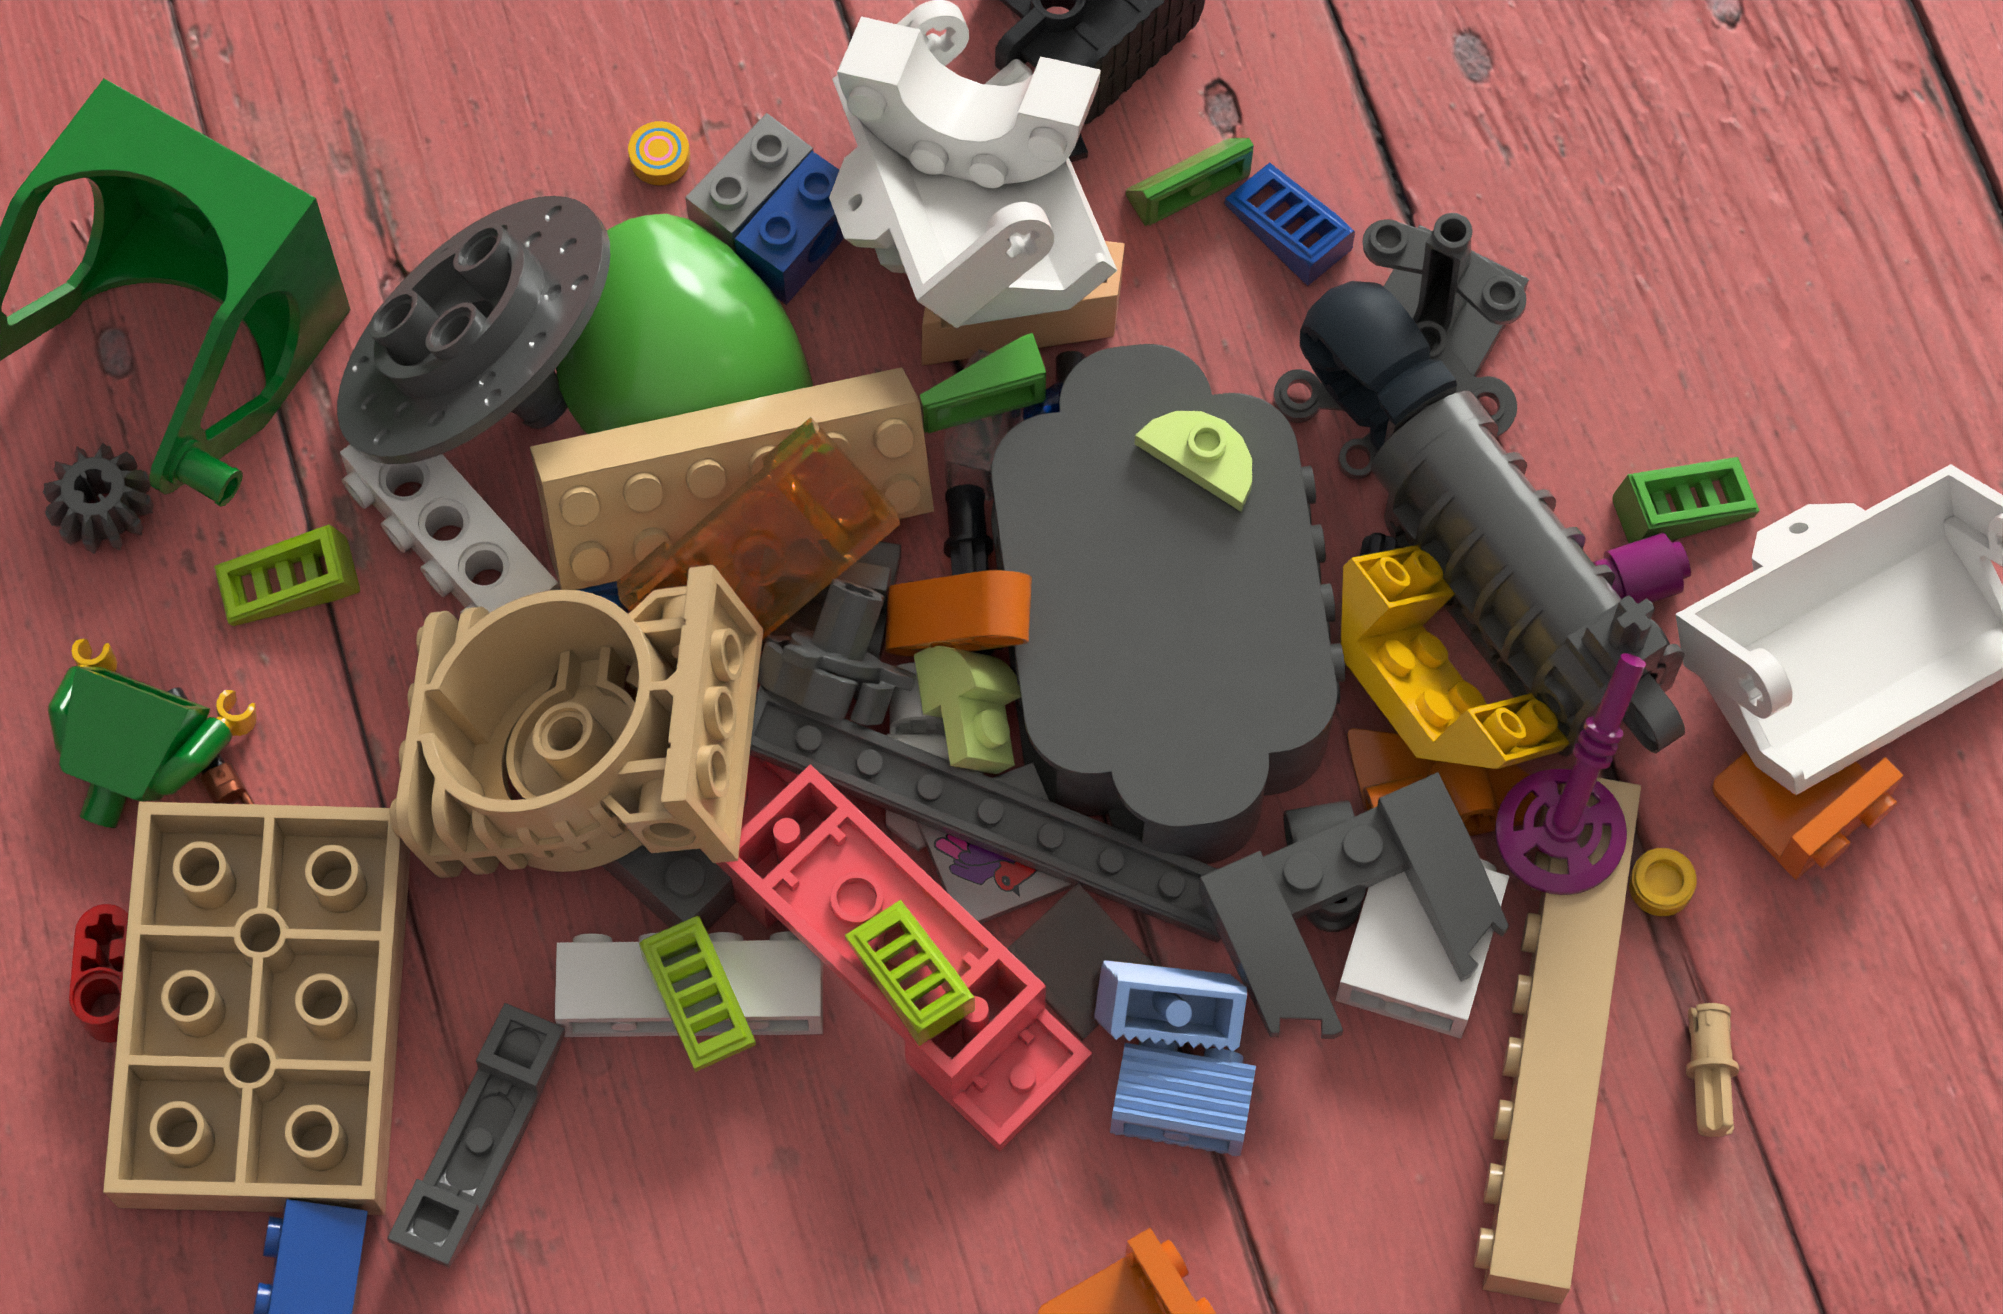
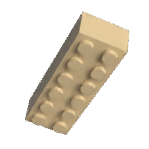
M902 367L530 447L549 555L561 590L583 589L764 549V546L774 547L934 512L920 400Z

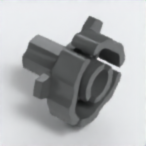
M832 579L816 626L790 620L786 630L789 636H767L760 657L758 683L770 692L783 696L803 708L837 720L845 719L852 698L857 701L850 719L863 725H879L883 723L895 687L912 691L916 674L897 666L882 663L875 656L866 652L885 596L870 588L847 580Z

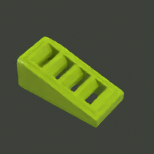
M330 524L214 566L227 621L231 626L325 604L360 592L349 542L344 534ZM321 556L325 558L328 570L326 575L322 573L319 561ZM302 562L306 582L298 584L293 563ZM276 568L281 591L276 593L272 591L267 571ZM251 574L257 599L248 602L242 576Z
M901 900L845 935V940L918 1046L975 1011V997ZM896 924H899L905 934L877 952H874L868 942ZM913 945L918 954L892 971H889L884 963ZM927 965L932 974L904 991L899 982ZM941 985L946 994L919 1011L913 1002Z
M699 916L690 918L647 937L639 943L642 958L695 1072L756 1045L742 1009ZM696 947L698 953L664 967L662 962ZM707 970L710 978L677 993L675 992L672 984ZM715 995L719 996L722 1003L689 1018L686 1017L684 1009ZM729 1018L733 1029L698 1044L695 1033Z

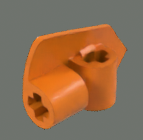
M1351 728L1347 733L1351 759L1365 812L1377 807L1380 797L1438 772L1469 836L1495 831L1496 818L1503 799L1515 784L1529 776V774L1515 764L1500 769L1416 758L1399 734ZM1532 792L1519 804L1515 812L1513 827L1523 825L1524 816L1529 805L1537 798Z

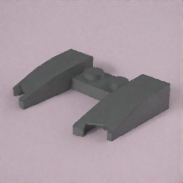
M1438 772L1380 797L1377 807L1264 857L1261 851H1258L1200 877L1198 893L1244 986L1247 987V992L1270 1037H1279L1280 1019L1321 1020V1039H1335L1343 1034L1341 1023L1294 920L1397 874L1405 872L1461 982L1470 978L1478 968L1479 964L1469 953L1490 926L1501 937L1507 932L1509 925L1481 859Z

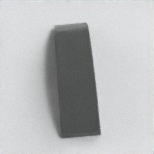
M504 1003L476 1059L478 1070L423 1180L416 1179L387 1238L388 1242L450 1268L481 1219L524 1135L565 1035L564 1027Z

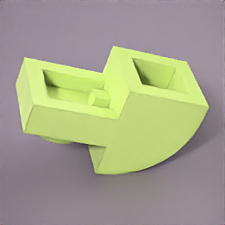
M946 646L928 647L914 654L923 715L943 718L950 766L999 774L1015 766L1005 709L1006 704L1021 697L1020 687L1017 684V678L1013 670L997 657Z

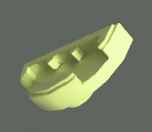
M1174 411L1151 420L1135 435L1134 444L1242 512L1252 487V457L1243 437L1225 420L1202 411Z

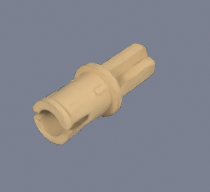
M1718 1003L1698 1004L1696 1008L1691 1007L1688 1009L1691 1062L1685 1068L1686 1075L1695 1080L1697 1126L1699 1134L1704 1137H1724L1732 1134L1734 1130L1731 1078L1738 1075L1739 1065L1732 1057L1730 1036L1731 1009L1724 1004Z

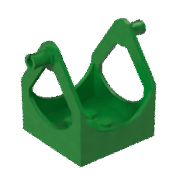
M103 78L17 190L9 203L1 223L0 361L70 318L83 301L113 288L139 283L171 284L189 288L215 299L222 305L211 321L154 458L149 481L154 489L165 495L173 493L185 484L222 507L228 504L237 493L242 482L243 472L236 467L232 468L219 459L267 425L351 309L317 199L314 196ZM86 178L93 192L94 216L89 242L82 262L66 283L7 317L2 312V303L39 206L54 186ZM242 321L254 337L261 351L264 361L266 386L258 396L204 430L201 428L203 414Z

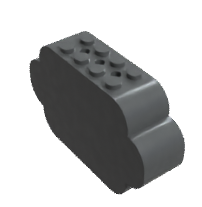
M1138 344L1107 348L1089 355L1072 369L1061 390L1059 412L1037 415L1017 424L1003 437L992 461L991 479L994 501L991 512V527L997 570L1020 572L1032 577L1029 642L1022 645L1008 646L1010 668L1016 675L1021 697L1015 700L1023 763L1024 765L1034 763L1050 802L1085 816L1108 814L1111 826L1142 838V844L1150 849L1163 853L1185 855L1205 864L1215 863L1237 853L1253 836L1260 819L1264 796L1290 791L1303 784L1316 772L1326 752L1335 707L1337 704H1340L1339 682H1345V662L1341 644H1330L1329 622H1335V601L1331 584H1321L1320 563H1324L1326 560L1323 529L1321 524L1311 525L1310 504L1316 503L1313 469L1311 466L1301 467L1294 431L1285 416L1270 403L1258 397L1242 393L1212 395L1209 382L1200 367L1188 356L1173 348L1157 344ZM1174 411H1202L1225 420L1243 437L1252 457V487L1242 512L1134 444L1135 435L1151 420Z

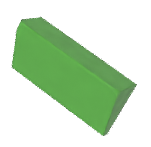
M1229 138L1127 188L1125 190L1126 197L1143 224L1150 226L1248 177L1251 172L1254 145L1250 138Z

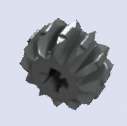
M102 443L95 456L88 457L84 449L76 446L74 457L77 462L70 466L55 461L54 472L59 480L44 483L43 493L47 501L51 503L46 507L45 514L52 526L60 527L59 533L63 541L70 544V546L82 540L86 550L95 554L102 541L108 539L113 548L121 550L123 540L120 534L128 531L132 534L142 535L144 527L139 516L153 513L154 504L150 496L146 494L151 487L149 477L145 471L136 470L138 465L135 458L127 451L114 457L111 447Z

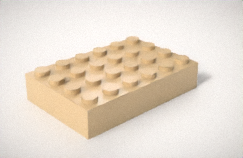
M139 802L103 1193L118 1208L283 1212L286 1200L290 1199L368 1211L367 1215H385L411 852L401 837H398L392 829L390 808Z

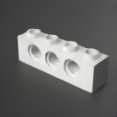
M351 445L340 451L347 475L342 478V483L347 491L363 509H366L371 504L374 505L385 518L381 522V526L387 536L401 552L405 553L410 548L416 552L425 563L420 567L421 572L442 597L451 592L465 607L464 609L482 606L489 612H492L511 601L527 595L560 590L557 580L443 454L419 462L383 464L365 458ZM417 482L422 484L420 490L411 496L401 497L393 494L397 487L403 483ZM453 525L462 529L455 538L448 541H439L432 538L434 533L444 526ZM494 569L502 573L500 578L490 585H477L472 582L475 575L483 570Z

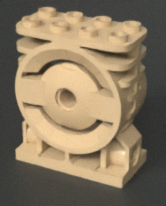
M714 565L689 568L687 586L653 590L629 614L604 597L578 590H550L534 593L511 601L492 612H489L482 606L466 608L461 613L459 621L448 611L430 613L426 617L424 625L419 628L416 638L419 656L415 682L410 685L408 690L410 714L406 740L401 743L399 748L401 772L397 798L392 801L390 806V822L394 833L401 837L405 845L440 878L459 876L464 865L476 875L489 874L496 870L499 861L509 870L523 869L527 865L557 872L586 870L617 860L641 845L651 853L701 848L713 863L738 861L763 628ZM627 665L631 666L626 682L633 689L637 690L636 701L623 690ZM508 775L513 786L524 799H512L508 785Z

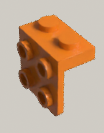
M1746 751L1716 776L1712 784V792L1785 870L1797 880L1816 863L1824 869L1835 861L1851 844L1846 837L1861 824L1871 829L1885 818L1898 803L1892 795L1904 775L1886 757L1868 772L1857 762H1854L1843 770L1795 795L1757 768Z
M1151 1227L1127 1240L1124 1258L1047 1301L1038 1310V1314H1216V1312L1205 1297L1195 1301L1182 1278L1189 1275L1183 1258L1169 1239L1160 1244Z

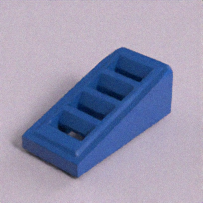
M1270 162L1225 198L1224 204L1307 286L1353 248L1355 231L1335 212ZM1268 185L1276 192L1257 208L1248 202ZM1283 202H1286L1291 208L1275 221L1267 216ZM1299 217L1306 222L1292 235L1284 230ZM1314 232H1317L1322 238L1309 248L1302 244Z

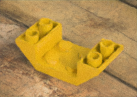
M1418 545L1353 557L1343 566L1341 646L1344 662L1416 758L1500 769L1560 752L1570 744L1559 730L1555 714L1546 704L1537 700L1532 693L1486 705V701L1479 690L1466 682L1449 661L1448 651L1444 644L1423 627L1455 595L1443 579L1441 566L1430 554L1421 550Z

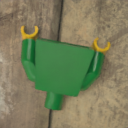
M87 639L76 640L72 645L71 652L77 666L70 667L67 670L47 709L55 749L60 754V770L90 783L79 816L91 823L109 828H117L127 797L143 802L161 800L164 795L176 793L211 764L228 745L232 736H242L249 733L254 728L257 718L255 703H251L243 714L231 715L227 713L237 701L236 691L225 690L219 695L216 704L217 718H207L210 712L208 707L116 673L117 660L109 643L104 644L99 656L90 659L92 648Z

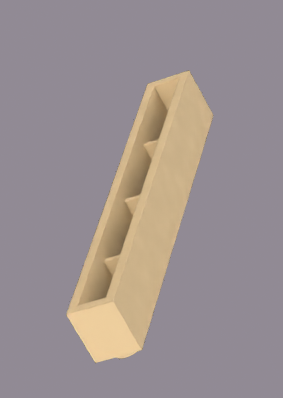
M1597 778V781L1602 783L1614 795L1626 821V846L1618 866L1605 881L1582 893L1555 895L1540 891L1541 898L1538 914L1527 913L1521 951L1532 953L1529 976L1518 974L1512 1003V1013L1523 1015L1520 1038L1510 1036L1508 1038L1502 1072L1503 1076L1514 1077L1511 1100H1499L1493 1131V1139L1503 1140L1504 1147L1501 1165L1493 1163L1489 1165L1483 1199L1484 1203L1495 1205L1491 1229L1480 1227L1474 1257V1267L1485 1269L1482 1290L1558 1304L1563 1303L1571 1287L1641 785L1604 778ZM1559 784V795H1562L1566 784ZM1590 795L1586 805L1590 808L1599 801ZM1545 805L1542 806L1539 827L1542 826L1549 810ZM1585 825L1578 841L1581 848L1587 844L1591 837L1592 825ZM1602 826L1600 842L1594 853L1588 857L1592 866L1602 858L1609 846L1610 826ZM1536 852L1534 865L1548 872L1568 874L1567 859H1557L1543 852Z

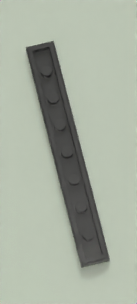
M760 685L756 694L750 755L796 774H800L811 764L841 792L1218 943L1221 938L1198 893L1200 877L1217 870V868L1185 855L1163 853L1150 849L1142 844V838L971 769L950 766L949 760L847 719L837 720L810 711L783 696L770 692Z

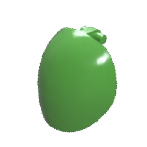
M654 214L631 218L607 230L611 255L609 271L600 300L580 337L556 367L559 389L566 405L580 427L587 434L813 386L809 366L799 338L781 303L755 271L727 244L710 231L687 218L670 214Z

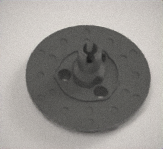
M544 196L527 199L508 205L479 219L458 232L425 258L395 288L374 313L371 321L359 338L344 370L337 400V416L342 434L349 444L365 458L383 464H407L438 456L470 441L510 412L524 420L522 423L533 429H541L554 423L568 408L559 389L555 368L568 354L589 322L600 300L609 271L610 240L602 221L587 205L576 199L563 196Z

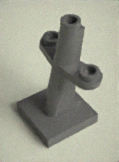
M1447 213L1437 219L1433 231L1421 225L1416 228L1391 219L1379 220L1371 224L1363 235L1364 253L1368 260L1376 266L1393 269L1383 287L1393 294L1416 324L1426 320L1439 323L1446 331L1448 347L1477 377L1506 324L1515 322L1523 315L1526 308L1525 291L1529 279L1471 250L1472 225L1461 214ZM1429 331L1421 332L1430 346V351L1439 346V340L1434 333Z

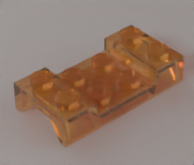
M810 417L762 458L764 467L678 541L672 546H669L664 541L617 581L619 601L628 610H633L653 590L687 586L689 568L714 565L763 628L762 640H764L832 582V579L840 576L900 525L895 506L814 419Z

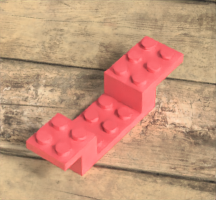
M752 755L749 756L738 861L716 863L732 878L735 899L766 929L779 920L904 1039L906 1063L1000 1152L1092 1061V1052L1045 1009L1046 985L811 764L797 775L794 772ZM899 900L905 904L975 997V1011L918 1046L845 940L847 933ZM896 924L868 942L874 952H877L905 933L899 924ZM912 945L885 962L884 965L889 971H892L917 955L918 951ZM926 965L899 982V985L905 991L932 974V972ZM940 985L913 1003L920 1011L946 994V992Z

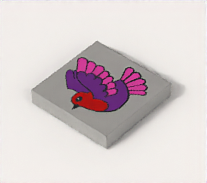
M1033 762L993 778L1049 801ZM916 822L943 889L980 924L1076 887L1073 884Z

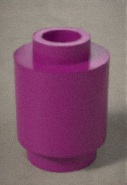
M1664 533L1605 551L1604 559L1593 562L1595 566L1608 565L1615 574L1612 588L1621 599L1630 595L1638 604L1646 598L1651 602H1655L1682 593L1684 590L1683 579L1691 576L1690 563L1683 545L1679 541L1671 543Z

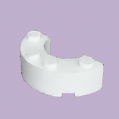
M861 17L837 74L849 111L858 117L865 127L888 147L908 158L917 170L930 175L941 173L954 178L976 182L986 188H998L1003 184L1020 183L1045 176L1067 160L1077 143L1097 92L1101 70L1040 56L1034 74L1024 82L1008 86L980 84L957 75L939 63L926 47L920 29Z

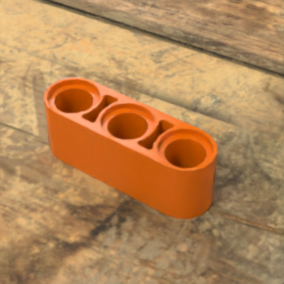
M988 570L889 586L885 651L894 655L914 657V654L928 647L934 648V646H946L971 652L1027 644L1029 642L1032 577L1028 574L1014 571Z

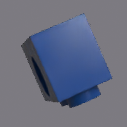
M813 151L807 155L735 238L736 254L755 271L772 290L777 299L786 305L844 239L829 199L839 169Z

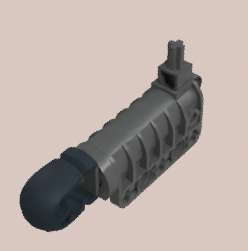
M1350 281L1329 289L1307 312L1300 329V348L1302 353L1337 404L1359 426L1370 427V441L1378 450L1371 463V471L1389 493L1384 520L1391 537L1398 540L1400 548L1418 545L1421 550L1430 554L1439 563L1443 570V579L1455 593L1443 606L1512 696L1518 697L1532 693L1537 700L1543 702L1552 710L1558 720L1559 730L1570 743L1558 753L1568 757L1573 753L1575 744L1579 742L1580 732L1585 730L1584 723L1588 717H1595L1621 654L1628 653L1641 658L1646 663V666L1624 715L1623 722L1647 750L1655 754L1685 735L1683 720L1672 701L1665 694L1673 686L1685 653L1678 644H1670L1662 629L1651 619L1655 610L1652 602L1646 598L1638 604L1630 595L1623 599L1619 597L1612 588L1615 579L1613 571L1608 565L1595 566L1583 551L1586 540L1584 534L1577 527L1565 528L1554 514L1556 506L1554 496L1549 490L1542 489L1536 491L1525 477L1527 462L1520 453H1507L1496 440L1498 425L1474 394L1470 391L1456 393V379L1441 360L1430 359L1429 344L1415 321L1389 290L1381 284L1362 281Z

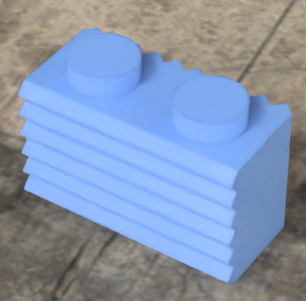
M1104 960L1101 966L1094 1018L1115 1040L1123 1035L1128 1041L1136 1037L1140 1042H1144L1149 1038L1154 1044L1160 1040L1167 1045L1175 1041L1181 1047L1187 1042L1193 1048L1201 1044L1207 1050L1213 1045L1219 1051L1227 1047L1233 1052L1240 1047L1247 987L1240 984V981L1234 979L1231 974Z
M1148 1038L1144 1042L1139 1041V1045L1125 1043L1110 1133L1137 1137L1142 1140L1149 1139L1154 1142L1176 1144L1181 1147L1189 1146L1193 1149L1215 1151L1220 1154L1241 1155L1256 1070L1255 1065L1244 1064V1057L1241 1054L1227 1049L1219 1051L1216 1048H1209L1205 1050L1204 1056L1178 1052L1179 1046L1175 1042L1167 1045L1160 1040L1154 1044Z

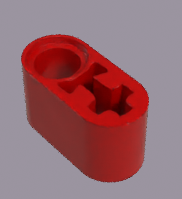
M101 904L88 909L76 924L69 991L71 1009L87 1033L94 1039L106 1043L117 1042L128 913L121 907L112 904ZM119 933L122 939L111 941L112 934ZM111 941L109 961L115 970L109 968V961L99 945H107ZM106 994L120 995L119 1004L113 1012L101 1017L91 1015L92 1005L99 997Z

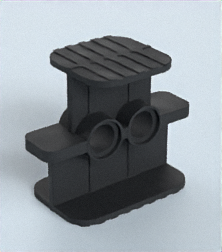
M1000 0L1018 15L1021 20L999 40L995 49V67L1002 70L1011 61L1018 59L1024 64L1029 62L1036 68L1041 56L1101 70L1098 89L1084 122L1086 125L1091 123L1097 116L1102 115L1110 104H1114L1123 92H1127L1137 79L1140 80L1150 67L1153 68L1162 56L1167 55L1175 44L1180 43L1186 37V34L1199 22L1205 0ZM1063 7L1069 10V12L1053 14L1048 12L1047 9Z

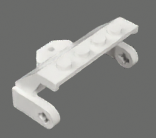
M945 0L925 2L897 23V25L920 29L926 47L939 63L944 66L964 50L969 40V30L962 12L954 3ZM932 28L937 31L946 29V32L940 37L934 33L926 35V32ZM1015 59L985 84L1008 86L1024 82L1033 72L1023 62ZM838 75L832 79L858 145L856 149L844 158L829 196L844 239L856 247L875 248L882 266L894 273H906L916 300L949 324L959 328L964 325L1069 310L1117 272V268L1069 157L1057 169L1045 176L1020 183L1003 184L998 188H986L976 182L954 178L941 173L937 175L926 174L917 170L908 158L894 151L865 127L858 117L849 111L847 101L839 84Z
M1950 464L1866 511L1854 503L1808 504L1757 532L1752 554L1754 572L1675 614L1680 646L1685 653L1683 659L1684 666L1702 679L1757 768L1795 795H1798L2003 679V585L1991 562L1992 560L2003 567V495Z

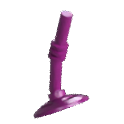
M1621 654L1595 717H1588L1584 723L1585 730L1580 732L1579 742L1574 746L1573 754L1577 759L1572 770L1548 769L1533 773L1515 784L1500 805L1495 824V836L1499 853L1509 870L1522 882L1536 890L1555 895H1572L1588 891L1605 881L1614 872L1623 856L1627 840L1625 817L1614 795L1602 783L1597 781L1601 769L1610 767L1612 763V756L1618 749L1617 743L1623 737V731L1620 728L1621 722L1646 666V663L1635 655ZM1557 784H1566L1562 795L1558 793ZM1532 792L1537 798L1532 801L1525 813L1523 830L1514 831L1515 812L1522 800ZM1590 795H1592L1599 802L1589 808L1586 804ZM1545 805L1549 810L1541 827L1534 828L1535 815ZM1585 825H1592L1591 837L1587 844L1581 848L1578 841ZM1602 826H1610L1609 846L1602 858L1592 866L1588 857L1594 853L1600 842ZM1537 846L1539 850L1550 857L1567 859L1568 874H1556L1543 870L1529 861L1525 854Z

